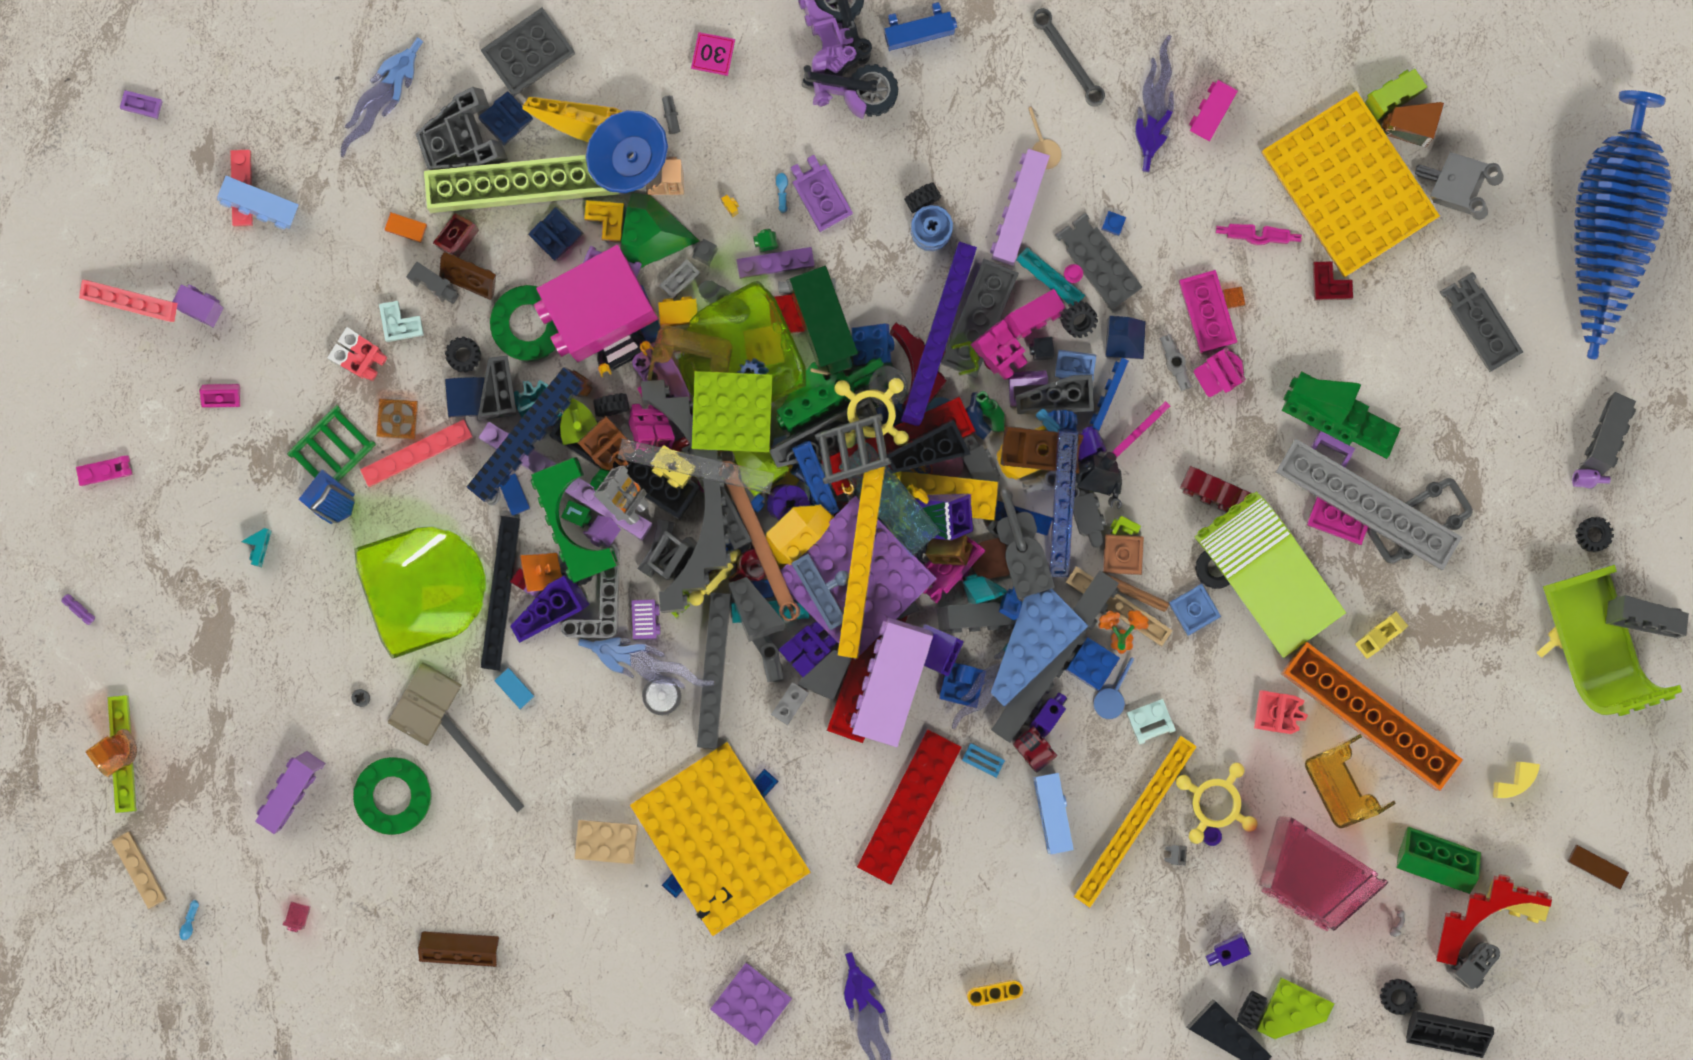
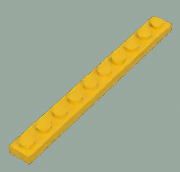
M885 466L865 472L863 475L838 656L858 658Z
M1179 736L1073 896L1089 908L1092 906L1196 749V745Z

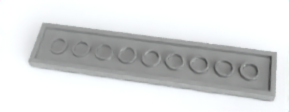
M1297 439L1293 441L1276 470V473L1441 571L1444 570L1462 539L1460 535Z

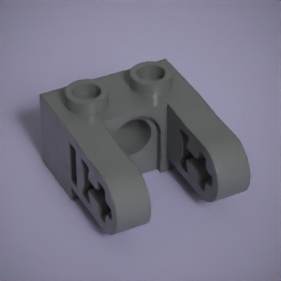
M1480 942L1474 946L1464 959L1458 957L1456 966L1451 965L1447 972L1464 987L1477 989L1483 984V978L1490 968L1499 959L1500 950L1495 945Z

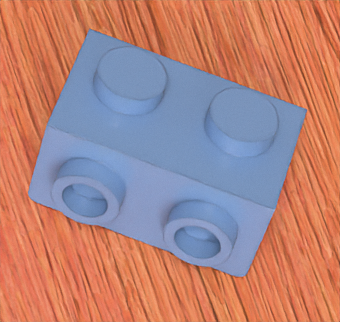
M1058 349L1055 376L1061 380L1072 375L1092 374L1094 380L1096 354Z

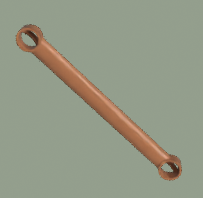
M723 461L722 464L727 467L730 477L727 478L723 475V468H719L720 475L724 477L742 522L752 540V545L780 606V616L787 621L795 620L800 615V607L793 601L738 475L739 468L732 461ZM791 604L795 607V609H796V614L794 613V610H793ZM785 606L788 607L791 613V619L784 615Z

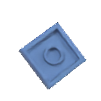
M1203 584L1169 602L1172 611L1187 636L1221 617Z

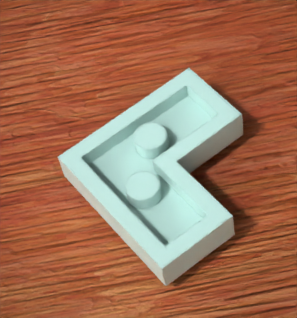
M398 301L379 304L386 342L424 336L420 316L402 319Z

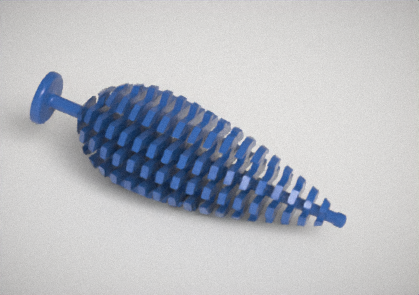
M1636 90L1619 92L1618 98L1621 102L1634 106L1630 129L1618 132L1622 136H1611L1605 139L1601 144H1606V146L1597 148L1592 153L1595 158L1587 161V171H1582L1580 179L1584 183L1580 182L1578 185V191L1582 195L1576 196V204L1580 207L1575 208V216L1580 218V220L1574 221V227L1582 232L1574 233L1575 241L1580 243L1574 246V252L1577 255L1583 256L1575 258V265L1585 270L1576 271L1575 275L1579 280L1588 282L1577 284V291L1599 297H1578L1579 304L1597 309L1580 310L1582 317L1594 320V323H1581L1583 330L1592 332V336H1584L1585 342L1590 343L1587 357L1592 360L1598 359L1600 345H1605L1608 342V339L1601 337L1602 334H1613L1616 330L1615 327L1604 325V322L1616 323L1622 318V316L1606 312V310L1625 311L1628 304L1619 303L1609 298L1618 300L1632 299L1635 293L1622 288L1633 289L1639 286L1640 281L1632 277L1644 275L1646 270L1638 265L1649 264L1651 258L1646 254L1655 251L1656 246L1651 242L1659 239L1660 233L1656 230L1662 229L1664 226V220L1660 217H1666L1668 209L1663 205H1668L1670 202V196L1665 194V192L1670 193L1672 190V184L1665 181L1671 179L1670 171L1664 168L1668 167L1669 163L1664 156L1659 154L1664 152L1662 147L1653 141L1646 140L1652 138V136L1642 131L1646 108H1658L1665 105L1666 98L1655 93Z

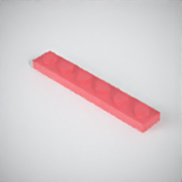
M82 280L79 295L80 299L169 322L175 321L178 303L89 280Z
M463 419L360 469L368 487H371L473 436Z

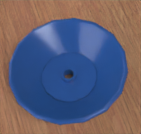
M626 110L611 115L598 125L589 139L585 156L589 174L597 185L609 192L629 193L643 188L656 178L665 163L668 150L666 133L656 118L643 111Z

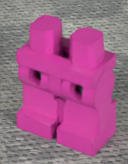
M1002 320L970 345L985 360L993 374L999 373L1006 380L1014 374L1009 364L1013 362L1016 368L1020 369L1028 362L1023 355L1025 349L1013 337L1007 328V323Z
M632 404L628 423L633 434L634 450L651 451L653 447L654 451H660L663 445L671 449L675 437L671 425H669L668 417L652 405H649L648 409H642L640 404Z

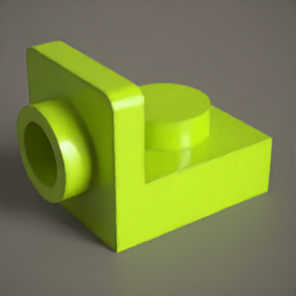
M1120 516L1118 519L1114 518L1110 529H1112L1111 535H1115L1119 527H1122V531L1129 535L1137 534L1141 525Z

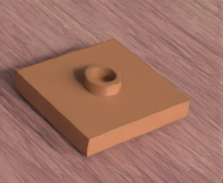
M1105 534L1103 573L1142 575L1144 537Z

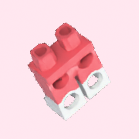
M346 327L338 342L353 351L354 354L336 344L327 358L362 379L366 378L374 381L378 372L370 368L375 361L383 366L387 357L377 346Z

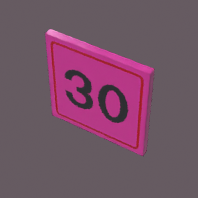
M698 32L691 69L728 76L735 39Z

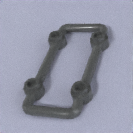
M1446 478L1439 483H1429L1424 492L1406 502L1407 505L1414 507L1429 497H1438L1442 493V489L1450 486L1465 512L1460 515L1454 514L1449 516L1443 526L1451 530H1457L1462 527L1463 521L1468 519L1473 513V509L1460 487L1451 478ZM1368 527V534L1387 563L1393 564L1401 559L1407 560L1413 557V553L1401 546L1398 548V553L1390 556L1377 533Z

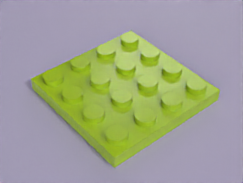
M695 371L691 449L769 453L772 375Z

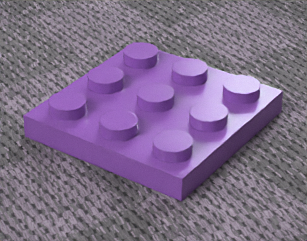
M746 962L710 1010L753 1044L757 1045L792 998Z

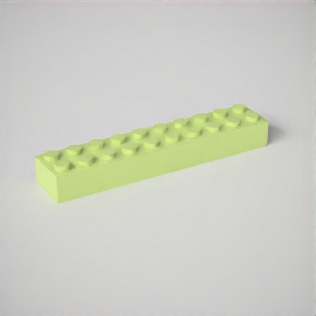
M586 155L424 171L427 209L430 213L618 195L619 193L609 192L596 184L588 172Z

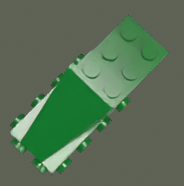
M880 358L877 360L872 359L865 364L864 368L860 370L855 369L850 372L848 377L842 371L831 374L827 381L822 374L810 371L811 368L819 369L815 362L811 363L785 402L776 410L778 414L776 417L777 423L781 430H786L790 436L820 417L847 404L851 400L845 395L840 396L835 392L836 383L841 380L847 381L850 385V390L855 393L857 390L885 375L883 362Z
M1302 371L1298 377H1293L1289 384L1291 389L1287 390L1283 398L1285 403L1281 411L1349 446L1354 442L1385 459L1390 456L1401 428L1368 412L1370 406L1356 400L1361 384L1319 380Z

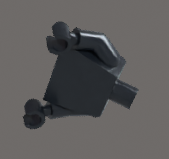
M1107 452L1104 457L1092 455L1088 460L1080 463L1079 473H1073L1072 484L1065 488L1066 493L1070 495L1074 489L1072 496L1077 498L1080 494V490L1077 487L1108 496L1113 493V496L1108 500V504L1112 508L1113 502L1117 501L1116 506L1119 509L1122 506V502L1118 498L1122 489V473L1118 468L1115 454Z

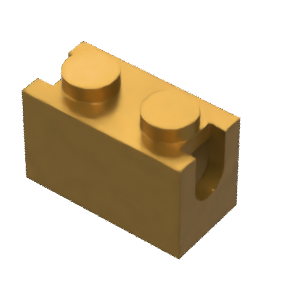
M965 535L953 540L930 538L925 555L932 564L967 566L973 545L967 543Z

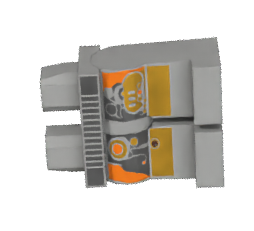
M622 465L611 469L603 480L604 482L601 483L593 495L615 515L618 521L624 519L628 524L632 525L637 523L640 518L635 510L637 509L639 512H642L649 506V503L644 498L647 494L644 489L641 490V487L627 474L628 470Z

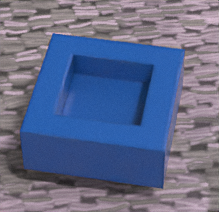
M1108 211L1101 230L1119 236L1126 217Z

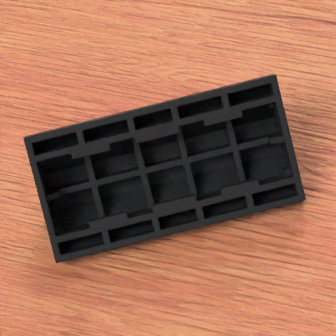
M1413 1010L1408 1024L1406 1043L1483 1058L1494 1035V1027Z

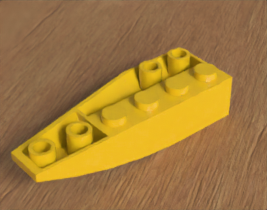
M528 97L522 108L551 127L585 142H589L598 125L608 117L623 112L614 107Z

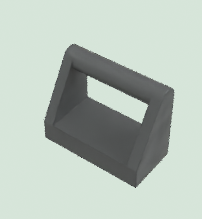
M666 530L646 564L667 580H671L674 578L692 546ZM669 539L679 545V548L664 570L656 565L655 562Z

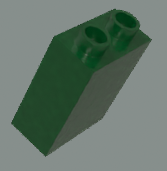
M826 265L787 279V285L816 365L819 367L826 366L831 374L853 367L850 356L856 355L858 352Z

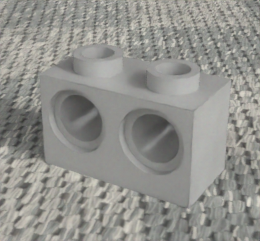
M792 682L771 715L788 726L809 693Z

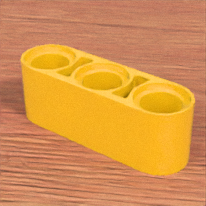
M1017 980L977 986L968 990L967 1000L973 1006H981L1017 999L1023 994V986ZM1012 984L1019 986L1017 994L1009 993V987ZM992 988L1000 990V995L997 998L990 997V990ZM975 991L981 993V999L977 1002H973L970 999L971 994Z

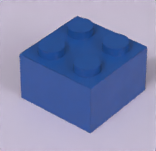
M1087 637L1065 671L1096 691H1100L1120 657Z

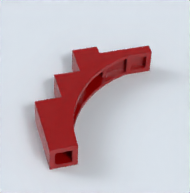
M1499 874V876H1494L1489 898H1486V895L1482 893L1470 894L1465 916L1456 911L1445 913L1436 961L1456 966L1459 952L1466 938L1489 915L1518 904L1533 903L1551 907L1552 896H1549L1548 892L1537 890L1536 893L1531 892L1529 888L1522 886L1513 888L1514 880L1510 879L1511 877L1508 875Z

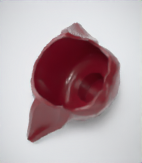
M750 542V549L744 551L738 558L736 563L737 572L728 578L730 582L745 577L749 580L759 581L765 577L766 574L752 542Z

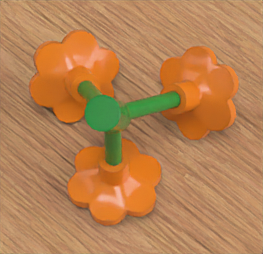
M1138 610L1128 612L1130 627L1127 631L1123 629L1118 631L1117 624L1120 621L1119 612L1109 611L1106 615L1099 618L1100 623L1098 626L1100 629H1111L1115 632L1111 635V648L1117 650L1120 654H1124L1126 650L1133 648L1132 641L1134 638L1130 634L1133 629H1147L1149 627L1147 623L1149 621L1148 618Z

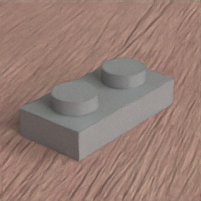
M687 259L660 284V287L674 299L700 275V272Z

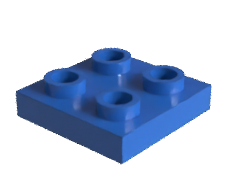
M884 323L852 328V339L858 354L853 355L854 366H863L870 360H877L879 358L883 363L891 362V352L894 351L895 344L893 337L890 335L889 324Z
M954 663L949 676H944L939 699L977 708L986 671Z

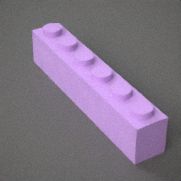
M1028 149L1026 154H1022L1019 164L1023 166L1021 172H1016L1013 182L1017 184L1015 189L1010 190L1008 200H1011L1009 207L1005 206L1002 217L1005 220L1003 225L999 224L996 235L999 236L997 243L993 242L990 253L993 254V260L1014 266L1050 155Z

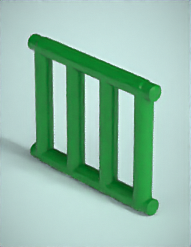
M338 405L331 409L301 438L287 455L291 458L294 457L315 478L319 471L299 452L308 444L336 472L333 478L339 482L372 450L376 443L372 440L369 441L340 412L341 409ZM334 417L364 446L357 454L327 426ZM320 431L350 459L343 467L313 439Z

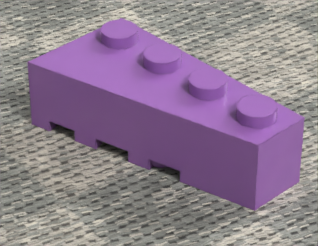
M308 751L295 758L292 757L286 765L288 769L285 774L282 773L277 779V787L275 790L272 789L267 795V803L262 805L257 811L258 817L255 822L273 834L279 832L295 810L293 805H297L304 797L305 792L303 790H306L317 778L314 776L315 772L323 769L326 763Z

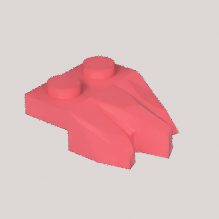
M1260 690L1254 729L1293 734L1300 729L1296 721H1305L1308 716L1298 709L1299 706L1304 704L1305 700L1294 695Z

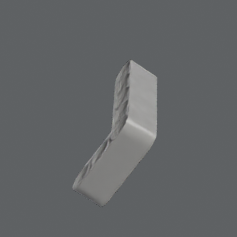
M611 544L609 547L603 546L602 550L611 547L615 549V554L620 564V552L617 546ZM620 565L613 567L615 574L612 577H607L605 571L601 572L600 620H566L561 625L563 635L568 638L610 639L617 635ZM606 587H614L615 592L612 596L605 595ZM612 605L614 613L608 616L604 613V609L606 606ZM568 624H574V633H566L565 628ZM608 624L614 627V631L610 635L604 633V627ZM586 625H594L595 630L592 634L585 633Z

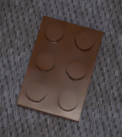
M443 252L440 257L439 276L443 280L447 279L454 285L492 300L495 292L496 274L488 269L480 268L472 262L464 261L454 254Z

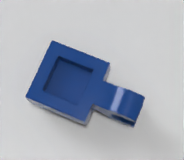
M1014 586L1013 590L1009 588L1007 593L1003 595L998 611L1012 620L1019 618L1023 603L1018 600Z

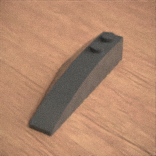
M867 397L858 402L856 413L859 420L878 415L871 398ZM850 402L813 421L769 449L776 467L798 463L792 448L807 441L811 442L817 458L822 456L819 440L817 441L815 434L848 424L847 411ZM837 435L826 438L829 455L840 452Z

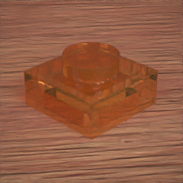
M1242 286L1222 291L1228 309L1245 306Z

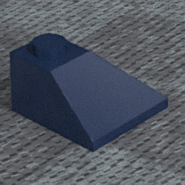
M1109 316L1107 319L1105 357L1144 359L1146 321L1131 317Z

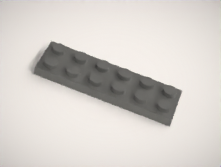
M983 259L941 365L973 378L977 377L984 359L976 353L970 344L1000 321L1018 277V272Z

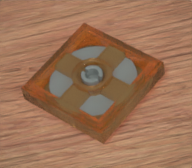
M379 399L376 437L415 440L418 401Z

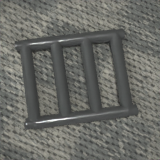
M882 414L873 415L815 434L817 441L819 440L825 473L823 478L824 484L833 483L891 464L890 458H887L881 426ZM873 424L880 460L869 463L863 427ZM852 430L856 432L861 466L855 468L850 467L845 432ZM837 435L843 471L833 474L826 438Z

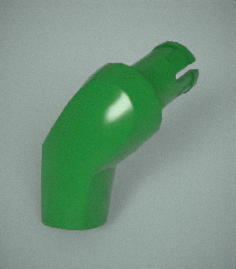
M985 391L979 392L976 400L981 405L983 414L991 420L992 431L1004 432L1005 414L994 399L989 398Z

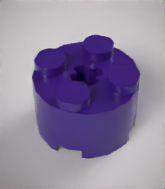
M1093 426L1082 430L1081 434L1084 436L1079 448L1078 462L1082 463L1092 455H1098L1101 451L1103 454L1107 452L1097 429H1093Z
M790 484L777 485L767 496V510L778 521L793 507L810 506L808 496L804 490ZM787 500L790 501L789 507H785L787 505L785 503Z

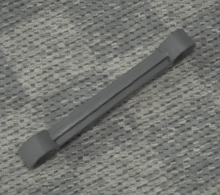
M1045 8L1038 9L1033 16L1034 26L1037 29L1044 30L1085 90L1086 102L1093 107L1101 105L1105 98L1104 89L1093 84L1052 24L1051 12ZM1044 13L1049 17V22L1041 25L1037 23L1036 16ZM1092 90L1099 91L1102 95L1101 100L1098 102L1091 101L1089 92Z

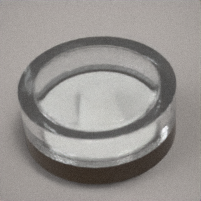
M660 676L651 679L645 685L642 699L645 707L650 712L663 716L673 713L679 707L682 693L674 680Z

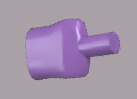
M1576 469L1572 476V484L1574 487L1591 489L1597 483L1610 484L1611 478L1610 476H1600V472L1594 469Z

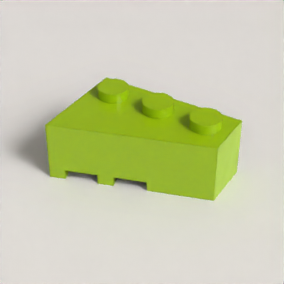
M1416 69L1411 71L1405 70L1398 75L1399 78L1393 81L1391 79L1382 88L1376 89L1367 95L1368 99L1365 101V104L1376 121L1385 117L1388 112L1391 113L1395 107H1401L1426 90L1427 85Z

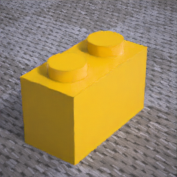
M692 296L682 297L681 300L674 301L673 298L663 299L662 302H658L661 328L699 323L697 300L693 299Z

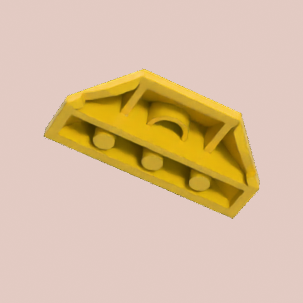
M821 504L793 507L766 532V539L780 569L784 568L787 564L792 565L791 563L798 560L822 537L830 526L829 522L834 516Z

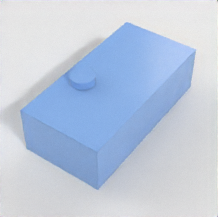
M1059 773L1033 777L1048 854L1074 850L1066 813L1067 802L1062 792Z

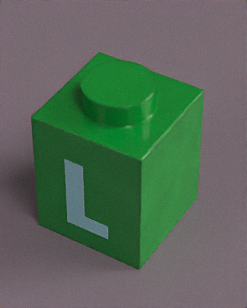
M569 500L561 518L584 528L585 525H589L592 515H590V509Z

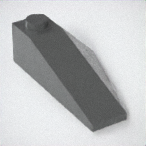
M1092 374L1072 375L1016 395L1017 414H1037L1041 409H1045L1048 413L1053 410L1059 411V409L1072 412L1094 411Z

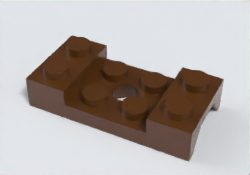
M1005 426L1000 464L1003 466L1079 473V448L1084 435ZM1043 444L1046 445L1048 449L1047 453L1045 455H1039V446Z

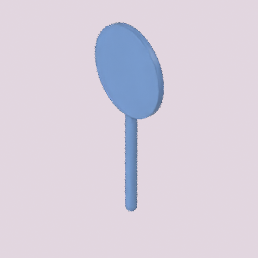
M1133 657L1130 658L1115 689H1103L1095 696L1094 708L1102 718L1114 719L1123 712L1125 701L1118 690L1134 661Z

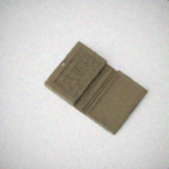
M422 662L389 718L388 724L428 746L442 722V717L451 706L462 684Z

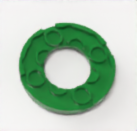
M523 285L510 289L497 300L491 312L490 330L495 343L506 355L516 360H541L549 356L556 349L551 336L559 332L553 320L547 323L545 332L541 337L534 341L519 340L510 330L509 321L512 313L522 305L534 306L535 303L542 300L536 289L538 286Z
M387 757L371 763L362 771L354 787L353 800L356 812L366 826L378 833L396 835L414 829L423 821L430 809L432 791L426 774L419 766L404 758ZM387 777L401 778L408 784L411 790L409 806L397 815H388L381 812L374 802L373 794L375 787L381 780Z

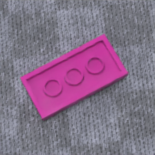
M1216 270L1179 280L1178 282L1200 353L1236 344L1238 341Z

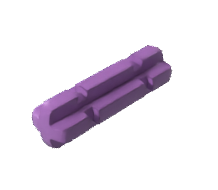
M67 594L62 598L61 602L65 606H69V609L79 618H82L84 623L90 625L95 620V617L88 613V610L78 601H74L71 595Z

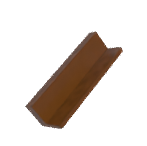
M423 931L418 946L419 962L497 967L499 937Z

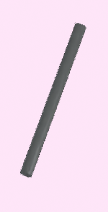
M444 714L441 719L442 726L518 813L524 808V805L447 715Z

